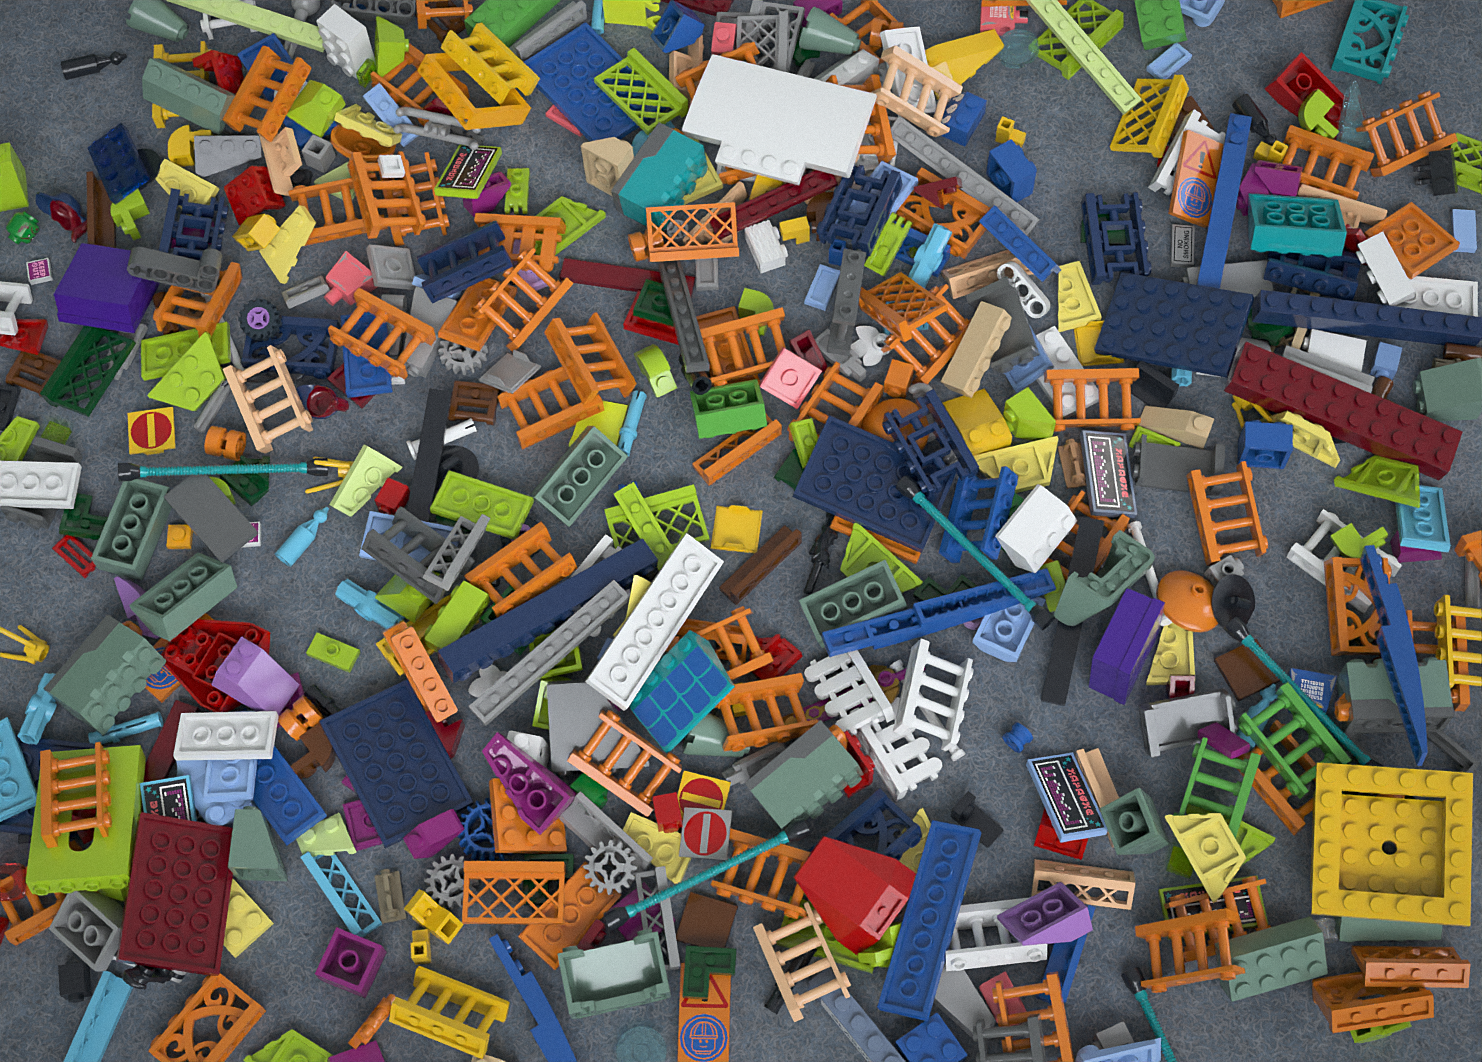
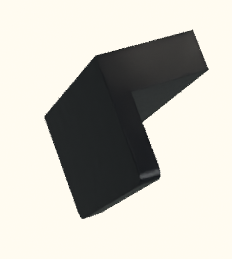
M1140 361L1136 368H1139V378L1131 384V394L1148 406L1166 408L1177 394L1179 384L1148 363Z

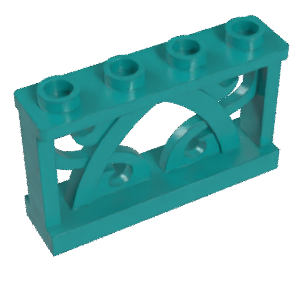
M1355 0L1331 70L1347 72L1376 81L1377 84L1381 85L1384 77L1388 78L1392 66L1389 65V62L1394 61L1398 49L1394 47L1395 44H1400L1404 32L1400 31L1401 27L1405 28L1409 15L1406 14L1408 6L1404 5L1402 7L1382 0ZM1385 14L1394 17L1396 22L1394 24H1389L1387 20H1389L1390 17H1385L1382 19V21L1379 17ZM1359 22H1365L1366 26H1361ZM1374 26L1383 42L1378 46L1365 50L1363 40L1353 34V32L1364 33ZM1389 31H1394L1392 38ZM1351 44H1358L1360 51H1358V47L1353 48ZM1385 51H1387L1386 57L1382 55ZM1365 59H1368L1372 66H1374L1373 61H1379L1381 66L1377 69L1367 66Z

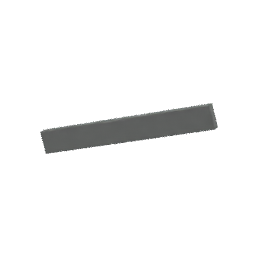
M658 261L657 265L686 373L709 371L708 357L681 261Z

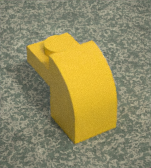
M189 125L175 130L168 140V157L170 162L180 167L194 166V135H213L212 131L198 130L192 132Z
M418 889L404 908L415 922L424 929H428L431 934L448 945L464 925L450 911L438 905L420 889Z

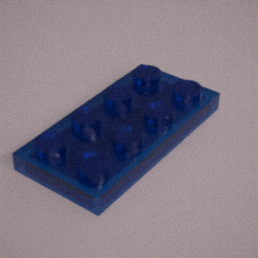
M120 123L110 129L108 133L94 141L87 148L108 197L115 205L150 180L128 129L124 124Z

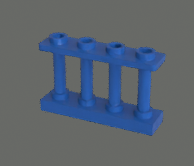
M1007 466L1001 467L999 478L979 479L976 475L971 478L966 477L962 481L958 478L948 520L965 537L968 530L985 529L983 540L971 542L978 550H981L992 560L998 559L1001 544L995 536L1008 520L1018 482V475ZM996 487L994 498L976 500L979 489ZM991 508L988 519L971 521L974 509ZM945 530L939 554L951 563H960L962 552L967 550Z

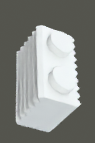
M769 220L745 228V240L760 274L784 266L785 257H788L785 245H780L778 241L780 235L777 227H772Z

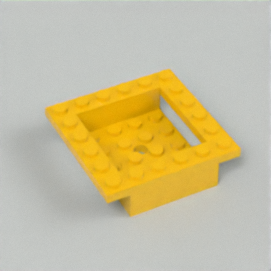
M1317 763L1312 818L1311 914L1470 927L1473 773ZM1342 791L1439 797L1445 799L1443 801L1345 795L1342 794ZM1390 841L1394 843L1396 852L1392 855L1385 854L1382 850L1384 842Z

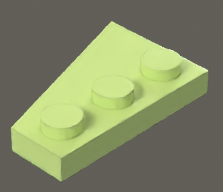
M363 445L329 505L352 517L371 498V494L384 485L387 478L394 472L400 471L403 467L372 448Z

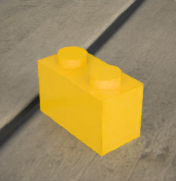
M260 214L248 217L232 237L247 251L266 248L281 228L276 225L277 222L273 217L268 214Z

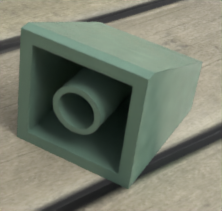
M1475 358L1420 371L1412 384L1413 393L1417 394L1418 397L1416 411L1436 421L1477 419L1482 412V359Z
M1137 788L1100 808L1117 855L1151 854L1170 844L1153 799L1141 788Z
M253 806L235 809L228 868L238 880L287 881L288 876L270 823L263 813Z

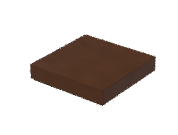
M1254 639V641L1259 645V647L1263 649L1258 640ZM1244 645L1214 659V663L1238 702L1270 687L1272 684L1280 682V679L1275 676L1276 674H1273L1266 667L1267 665H1264L1258 656Z
M690 892L676 934V941L691 946L725 948L738 906Z

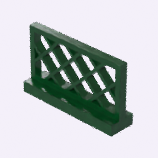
M84 326L45 384L40 395L51 406L56 408L60 406L89 417L136 345L135 341L101 328ZM103 336L108 338V343L98 346ZM122 343L126 344L123 350L115 353L114 346ZM110 348L111 355L100 358L99 352ZM95 354L96 361L86 364L89 357ZM113 361L112 367L103 371L102 365ZM98 367L99 373L89 377L87 371ZM83 373L84 379L74 383L78 374ZM101 379L100 386L91 389L90 383ZM86 385L87 392L77 395L75 389ZM71 391L72 398L63 401L62 399L65 394ZM89 398L90 401L85 409L79 407V401Z

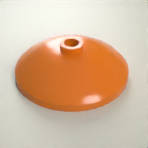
M341 124L335 126L331 131V144L341 155L349 159L352 152H361L363 161L374 163L378 162L379 155H393L396 149V144L391 147L382 146L379 144V141L360 135V132L354 129H346Z
M894 398L885 400L868 412L861 429L893 443L894 439L891 434L887 435L882 426L884 414L887 412L891 413L892 410L897 409L900 416L904 418L918 411L919 408L915 403L906 399ZM926 416L919 419L924 427L929 425ZM911 423L899 429L905 440L908 435L916 432ZM929 434L916 440L921 452L927 444Z
M1177 570L1166 574L1160 580L1156 589V598L1165 602L1163 613L1170 621L1192 632H1207L1218 625L1211 605L1212 593L1215 587L1207 579L1193 572Z

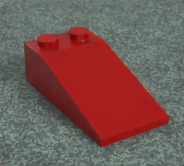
M1302 52L1291 59L1264 88L1278 104L1297 117L1302 103L1312 91L1319 89L1335 103L1324 115V118L1339 131L1333 138L1336 141L1343 136L1362 114Z

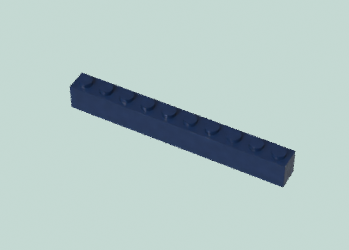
M1260 290L1252 304V322L1436 345H1445L1448 342L1476 346L1482 340V317L1268 290Z
M642 538L438 650V661L453 684L459 680L464 681L473 672L488 668L492 665L493 661L500 657H508L518 647L531 644L536 637L551 633L556 626L563 622L565 623L613 580L623 589L628 590L632 588L634 575L644 579L650 578L657 571L658 559Z

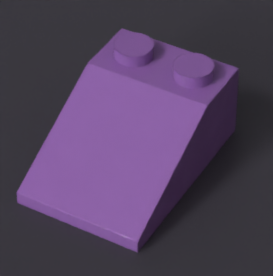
M243 637L239 639L216 671L212 686L254 711H276L278 716L300 685L262 648Z
M1062 882L997 915L999 922L1023 946L1072 942L1093 930L1088 907Z

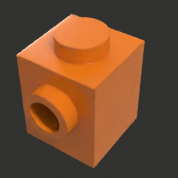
M892 359L884 381V393L893 398L901 397L906 399L914 375V365Z

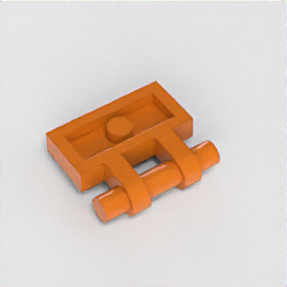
M389 994L387 998H382L348 1042L349 1045L357 1049L361 1042L365 1045L369 1042L390 1015L392 1002L396 998L395 995Z

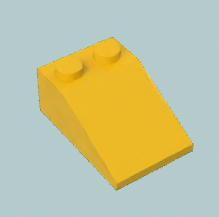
M985 388L974 392L972 398L963 395L942 402L973 456L1011 446L1012 434L1003 415Z

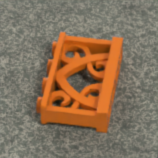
M922 167L916 176L919 181L917 186L943 180ZM957 189L956 193L944 195L943 192L944 206L946 204L953 206L952 216L955 222L937 224L952 231L951 237L947 242L951 246L950 253L955 257L960 256L965 259L987 230L981 223L974 232L969 226L977 221L979 222L991 208L960 189ZM913 190L896 211L897 217L895 220L897 221L901 216L905 218V224L908 220L912 222V229L929 235L934 225L929 206H937L922 196H914L915 191ZM913 201L921 203V205L914 204L910 206V209L916 210L915 213L904 207L905 204ZM959 210L965 213L964 215L961 214V218L957 214ZM962 229H964L968 233L969 238L967 241L961 242L953 236L959 235L962 239Z
M1331 557L1324 562L1331 656L1381 655L1379 647L1369 643L1365 636L1367 632L1370 638L1377 639L1374 633L1375 631H1380L1381 623L1376 608H1374L1369 618L1363 624L1354 612L1346 609V603L1355 598L1358 590L1374 605L1366 577L1363 580L1360 579L1363 571L1360 558ZM1382 558V570L1384 574H1387L1390 584L1391 566L1388 564V558ZM1343 567H1358L1355 576L1343 571ZM1352 585L1353 589L1351 594L1346 595L1344 587H1347L1348 590H1350ZM1347 618H1351L1354 623H1351V626H1347ZM1360 637L1363 646H1349L1350 640Z
M1362 972L1312 980L1313 1001L1327 1019L1332 1033L1434 1018L1433 994L1430 990H1426L1425 987L1364 986ZM1375 994L1385 995L1384 997L1373 999H1357L1358 997Z
M221 973L218 976L207 975L199 991L196 994H192L186 1000L184 1009L169 1020L168 1028L163 1034H159L153 1039L148 1052L160 1062H184L187 1059L189 1062H225L266 1010ZM220 987L227 989L228 1001L225 1006L222 1005L223 997L220 993L217 1000L211 999L215 989ZM235 994L249 1005L245 1011L231 1007ZM204 1003L207 1005V1007L200 1008ZM220 1015L217 1028L222 1039L219 1043L204 1041L194 1046L193 1031L195 1021L208 1016ZM226 1016H229L226 1021L227 1023L229 1021L233 1022V1026L229 1030L223 1027ZM173 1041L178 1042V1047L173 1051L181 1052L185 1049L186 1053L179 1058H169L167 1056L166 1049ZM202 1048H210V1053L207 1057H203V1051L199 1052L198 1055L196 1054Z

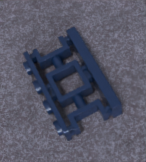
M854 163L850 178L841 177L842 180L839 186L835 187L831 204H827L824 219L817 226V234L822 244H826L828 241V244L833 245L836 236L852 239L853 250L857 251L860 249L862 252H866V256H871L903 184L901 174L898 171L891 170L890 174L888 171H884L881 178L877 179L864 176V165L859 164L858 167ZM854 181L856 185L863 186L862 190L851 188ZM871 189L882 191L879 199L877 194L870 193ZM853 200L869 204L864 215L848 211ZM837 218L840 221L847 222L845 227L835 224ZM855 224L866 227L863 234L860 230L854 229Z
M171 188L159 251L170 254L173 238H176V246L186 247V249L174 247L173 255L200 261L203 251L195 249L206 250L209 243H212L211 249L221 251L223 238H219V236L224 235L225 222H222L223 218L227 219L228 206L224 205L225 197H220L219 201L211 197L210 205L189 202V194L184 193V196H180L179 189ZM180 205L182 206V214H180L179 222H177V216ZM214 211H217L215 227H212V219L210 218H213ZM184 227L205 230L204 238L183 235Z
M1133 192L1131 195H1128V193L1123 194L1120 199L1121 204L1103 205L1102 194L1095 196L1094 193H1086L1080 202L1092 285H1100L1102 281L1110 283L1113 279V272L1130 271L1131 274L1147 277L1151 274V262L1147 260L1148 241L1144 239L1146 226L1145 221L1141 218L1143 204L1142 200L1138 197V192ZM1129 210L1130 220L1119 221L1118 213H1127ZM1097 214H1109L1110 221H1101L1099 224ZM1107 230H1125L1127 245L1109 246ZM1135 251L1136 262H1125L1124 255L1133 254ZM1115 255L1116 263H1107L1104 266L1103 256Z
M1343 250L1342 256L1326 257L1318 254L1302 255L1290 252L1281 254L1275 251H1268L1267 256L1270 258L1265 268L1264 280L1341 300L1353 301L1358 287V280L1356 278L1361 264L1357 254Z
M934 389L926 392L924 397L917 398L916 405L919 408L918 411L902 418L898 410L894 409L891 413L887 412L884 414L882 422L886 434H891L894 439L893 445L895 450L905 458L904 464L910 474H914L920 491L925 493L927 498L941 491L942 486L938 481L939 479L956 471L962 481L966 477L971 478L977 475L979 465ZM928 411H930L936 422L924 427L919 419L928 415ZM911 423L916 432L908 435L905 440L899 429ZM933 432L942 449L924 457L916 440ZM952 449L958 461L946 466L942 458L949 455ZM934 462L938 471L931 474L928 480L922 468Z

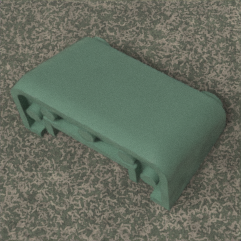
M1119 530L1112 538V547L1104 567L1097 576L1091 572L1088 577L1082 578L1078 577V573L1073 572L1068 577L1054 613L1055 618L1066 625L1075 626L1111 606L1124 594L1126 588L1129 589L1151 568L1155 560L1153 552Z
M652 929L637 932L638 936L631 941L586 951L578 949L577 946L563 948V953H558L557 955L570 1017L572 1019H580L670 998L671 993L658 932H652Z

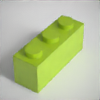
M464 580L460 586L457 585L451 593V600L447 606L443 605L439 610L438 619L435 624H431L425 631L424 640L427 647L438 652L443 647L469 634L490 603L487 593Z

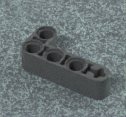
M331 0L329 9L335 4L357 20L376 22L377 16L384 18L392 24L405 25L412 20L416 0ZM363 4L366 9L361 10L356 5ZM379 6H383V7H385L388 11H387V12H381V11L378 9V7H379ZM406 9L409 14L404 15L399 10Z
M134 247L130 251L127 271L132 276L198 292L211 293L216 289L221 269L222 254L216 249L209 248L202 252L201 259L198 261L144 247Z

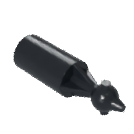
M116 51L110 57L99 56L94 53L61 61V68L65 79L70 80L99 73L100 70L110 63L119 65L122 60L127 58V55Z
M1243 94L1233 102L1232 107L1238 115L1252 117L1250 131L1252 133L1256 132L1264 138V143L1273 146L1277 138L1276 134H1270L1267 118L1249 94Z
M680 353L678 361L682 365L681 372L689 386L697 395L706 394L712 386L705 371L686 373Z

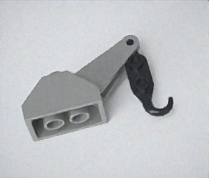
M87 890L74 891L67 894L49 930L94 971H106L111 960H116L124 908L115 900L97 892ZM124 963L134 968L124 970L122 979L133 988L145 990L147 988L145 984H148V982L164 984L166 981L171 980L181 983L187 972Z

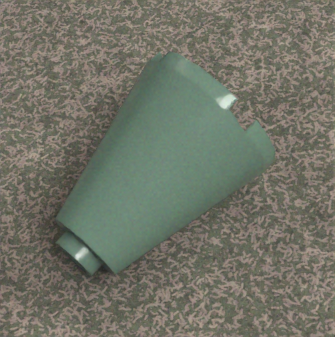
M134 0L129 8L128 13L131 14L130 20L126 18V24L132 29L175 42L183 41L189 33L187 23L162 0Z
M813 7L806 19L808 21L807 25L803 27L801 33L800 48L852 55L854 51L858 52L861 45L858 33L820 8Z
M708 713L685 736L682 753L686 755L742 758L744 753H749L750 747H746L738 752H733L732 750L724 751L723 744L727 736H730L725 721ZM738 729L739 734L745 733V732L741 731L740 729Z

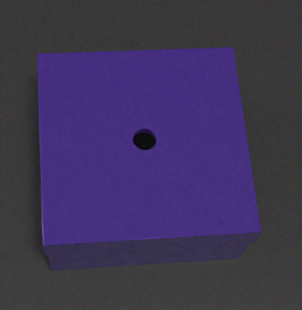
M81 243L54 292L58 309L59 322L135 333L160 282L138 278L128 273L127 265L131 250Z
M1126 588L1092 658L1089 688L1113 698L1114 701L1120 704H1126L1159 635L1165 602L1154 597L1153 599Z

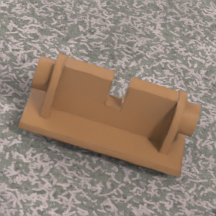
M1068 439L1065 441L1066 444L1064 446L1057 447L1066 487L1069 489L1087 486L1081 444L1075 442L1074 439Z

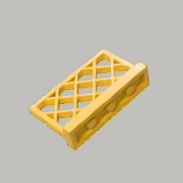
M1174 75L1173 79H1137L1133 90L1142 99L1141 101L1144 103V106L1136 111H1133L1132 108L1122 115L1110 144L1112 151L1152 153L1154 158H1162L1189 90L1183 75ZM1142 86L1151 87V89L1147 90L1146 92L1142 94L1139 93ZM1164 87H1169V90L1161 95L1158 92ZM1156 93L1157 98L1149 103L1145 101L1146 98ZM1162 102V107L1153 112L1151 108ZM1149 110L1150 115L1142 120L1138 118L1139 115ZM1133 119H1136L1137 123H1135L1129 128H1126V124L1128 122H1130ZM1155 119V125L1146 129L1144 125ZM1139 128H1142L1144 130L1142 133L1135 136L1134 138L1131 135V133L1138 130ZM1126 136H1129L1131 139L1124 144H1119V141ZM1147 136L1149 137L1147 145L1137 144Z

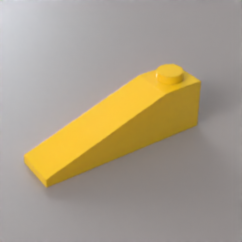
M995 29L937 44L926 49L925 54L928 66L962 86V83L969 77L972 78L983 64H987L1004 48V44ZM933 91L935 97L938 100L940 96L938 95V93Z

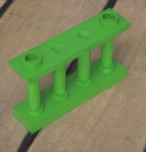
M1287 682L1275 693L1278 697L1274 703L1252 719L1245 712L1238 719L1241 732L1245 736L1251 737L1287 782L1286 787L1294 796L1297 795L1301 799L1309 792L1305 785L1316 778V765L1299 778L1289 765L1314 747H1319L1325 754L1324 759L1319 763L1348 764L1351 759ZM1282 708L1288 709L1293 715V720L1266 738L1258 726ZM1297 728H1304L1309 734V739L1282 758L1273 746Z
M1203 737L1201 744L1196 743L1192 754L1196 761L1180 812H1174L1173 816L1185 815L1188 804L1215 813H1221V815L1226 816V819L1230 820L1229 829L1236 839L1261 755L1251 752L1250 759H1230L1222 753L1206 749L1208 739ZM1202 758L1240 769V772L1245 774L1243 781L1234 783L1199 772ZM1195 781L1232 792L1233 796L1238 797L1235 806L1231 804L1226 806L1191 795Z

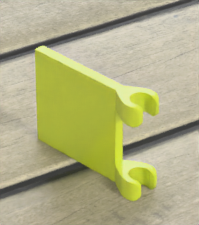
M602 0L605 23L647 26L654 30L656 27L654 23L658 22L661 16L656 15L647 18L646 8L654 12L659 11V4L653 3H660L661 0Z
M603 401L605 411L576 423L569 447L587 426H595L617 446L620 438L619 431L623 427L628 405Z

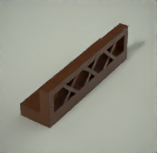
M93 171L86 172L87 243L116 248V224L111 216V205L115 199V182L113 179L97 180Z
M784 525L719 587V590L737 605L802 543V532L797 528L792 532Z

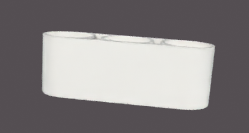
M1013 261L1001 265L997 271L998 279L1007 277L1004 272L1006 267L1013 269L1014 276L1009 279L1014 282L1023 309L1032 318H1040L1050 310V302L1020 265ZM1020 284L1028 287L1029 292L1027 295L1020 293ZM1035 301L1042 303V312H1037L1034 309Z

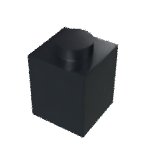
M83 961L58 965L59 993L61 997L70 1003L84 1001V997L92 996L89 965Z

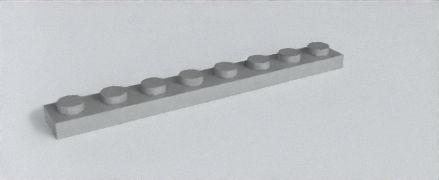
M901 116L897 118L890 128L892 138L945 178L955 176L960 178L963 186L960 189L990 208L995 205L1027 236H1029L1040 221V219Z
M615 580L610 582L469 705V709L487 726L626 604L630 599L629 594Z

